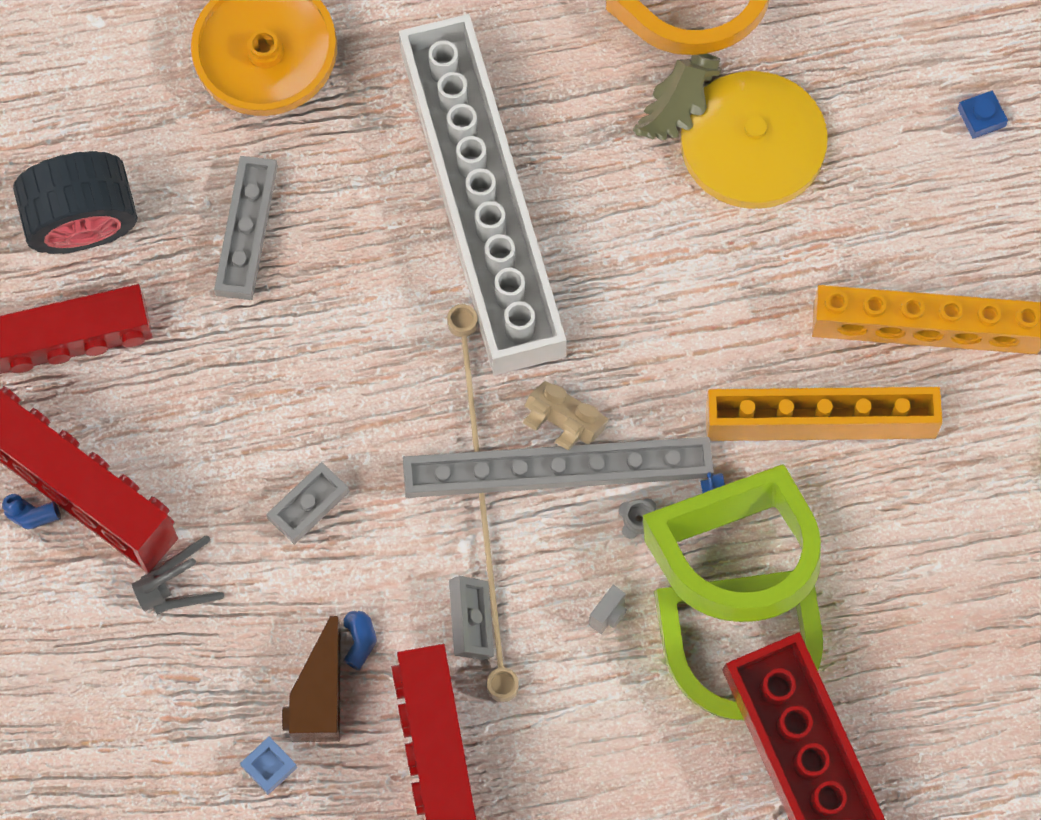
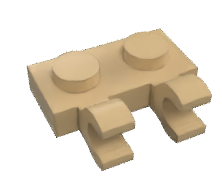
M546 380L529 395L524 406L531 410V412L524 419L523 424L537 431L548 420L563 429V433L556 439L555 443L566 450H570L578 440L583 441L587 445L591 444L604 431L609 421V418L599 413L594 406L582 403L567 394L562 387L551 384Z

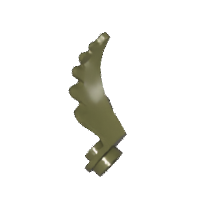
M707 53L692 55L691 59L677 60L673 72L655 87L653 96L657 101L645 108L644 112L649 115L639 119L638 124L633 129L635 134L652 140L657 137L664 141L667 139V134L672 138L679 136L676 126L690 130L693 127L690 115H702L707 108L703 83L705 80H712V76H719L721 74L722 68L719 67L721 59Z

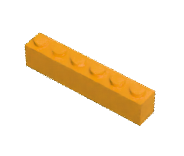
M940 387L708 389L705 405L706 435L710 437V441L936 439L942 425Z

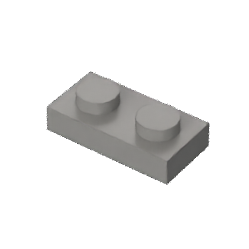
M321 462L266 514L267 519L295 545L350 492L349 487Z
M464 576L449 579L454 656L479 660L494 657L489 582Z

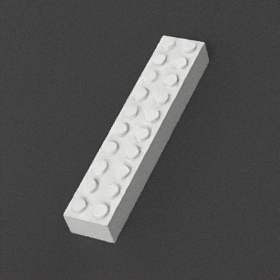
M470 14L400 30L399 39L402 58L474 310L477 313L478 324L493 376L565 358L567 340Z

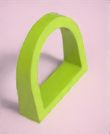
M784 464L643 515L644 541L668 582L683 601L708 616L733 622L761 621L779 616L802 602L811 592L818 579L821 567L819 528L812 511ZM775 507L796 537L802 553L797 566L780 583L760 591L736 592L717 587L700 577L685 559L677 542Z
M792 571L710 581L709 583L730 591L755 592L780 583ZM814 585L808 596L796 606L801 636L818 671L823 653V632ZM672 587L656 589L654 597L663 653L669 673L678 688L690 701L706 712L725 719L745 721L736 701L722 698L705 688L694 676L687 663L677 604L686 602L677 595Z

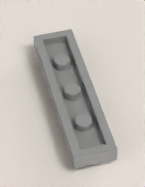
M240 156L214 291L216 296L253 300L278 168L277 160Z

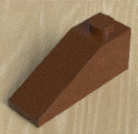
M338 616L329 617L289 694V706L282 707L283 731H289L292 742H340L341 625Z

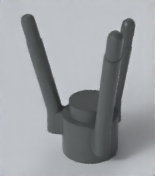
M209 536L202 537L154 571L141 576L140 580L131 584L144 612L154 608L158 615L169 609L202 604L224 598L223 592H216L170 601L165 599L172 595L167 581L194 566L196 560L191 558L182 564L179 563L209 543Z

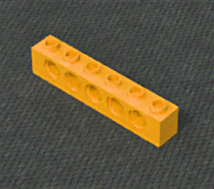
M818 285L813 305L812 337L1038 355L1041 349V302Z

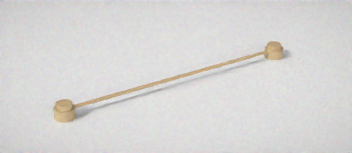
M458 304L448 312L447 323L450 332L462 339L474 452H480L467 337L472 335L477 329V313L467 304ZM479 493L498 668L493 670L487 678V690L494 700L508 702L517 695L519 682L517 675L511 669L504 668L485 494Z

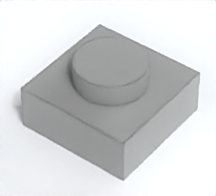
M612 585L591 612L589 626L601 635L608 625L615 628L627 611L623 607L626 593Z

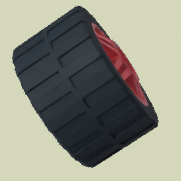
M74 152L44 160L22 172L13 184V191L26 243L37 252L67 254L111 243L121 236L123 237L129 230H132L138 220L124 163L118 156L107 152Z

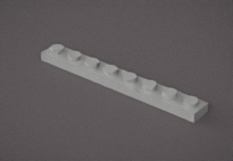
M710 437L574 445L570 450L558 446L403 456L406 498L708 478L707 473L710 471L711 475L714 474Z

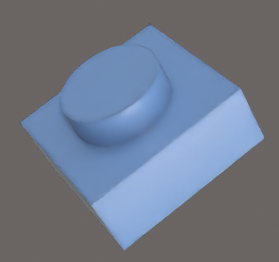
M270 736L240 763L245 772L267 795L298 768L295 762Z

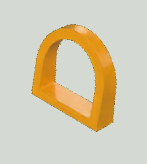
M606 0V10L645 42L657 49L681 55L712 53L738 43L759 25L769 5V0H750L738 16L721 26L705 30H686L674 27L660 20L639 0Z

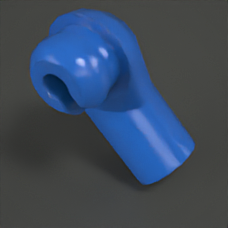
M10 494L2 501L5 516L27 530L61 519L60 510L55 501L35 507L22 499L18 494Z
M350 611L346 614L343 623L344 627L350 631L354 643L343 662L351 668L360 671L376 645L377 637L372 620L368 614L363 611Z

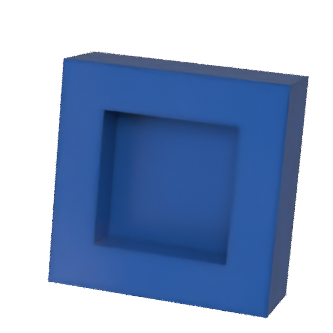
M993 90L959 102L957 109L972 139L1006 127L1008 119Z

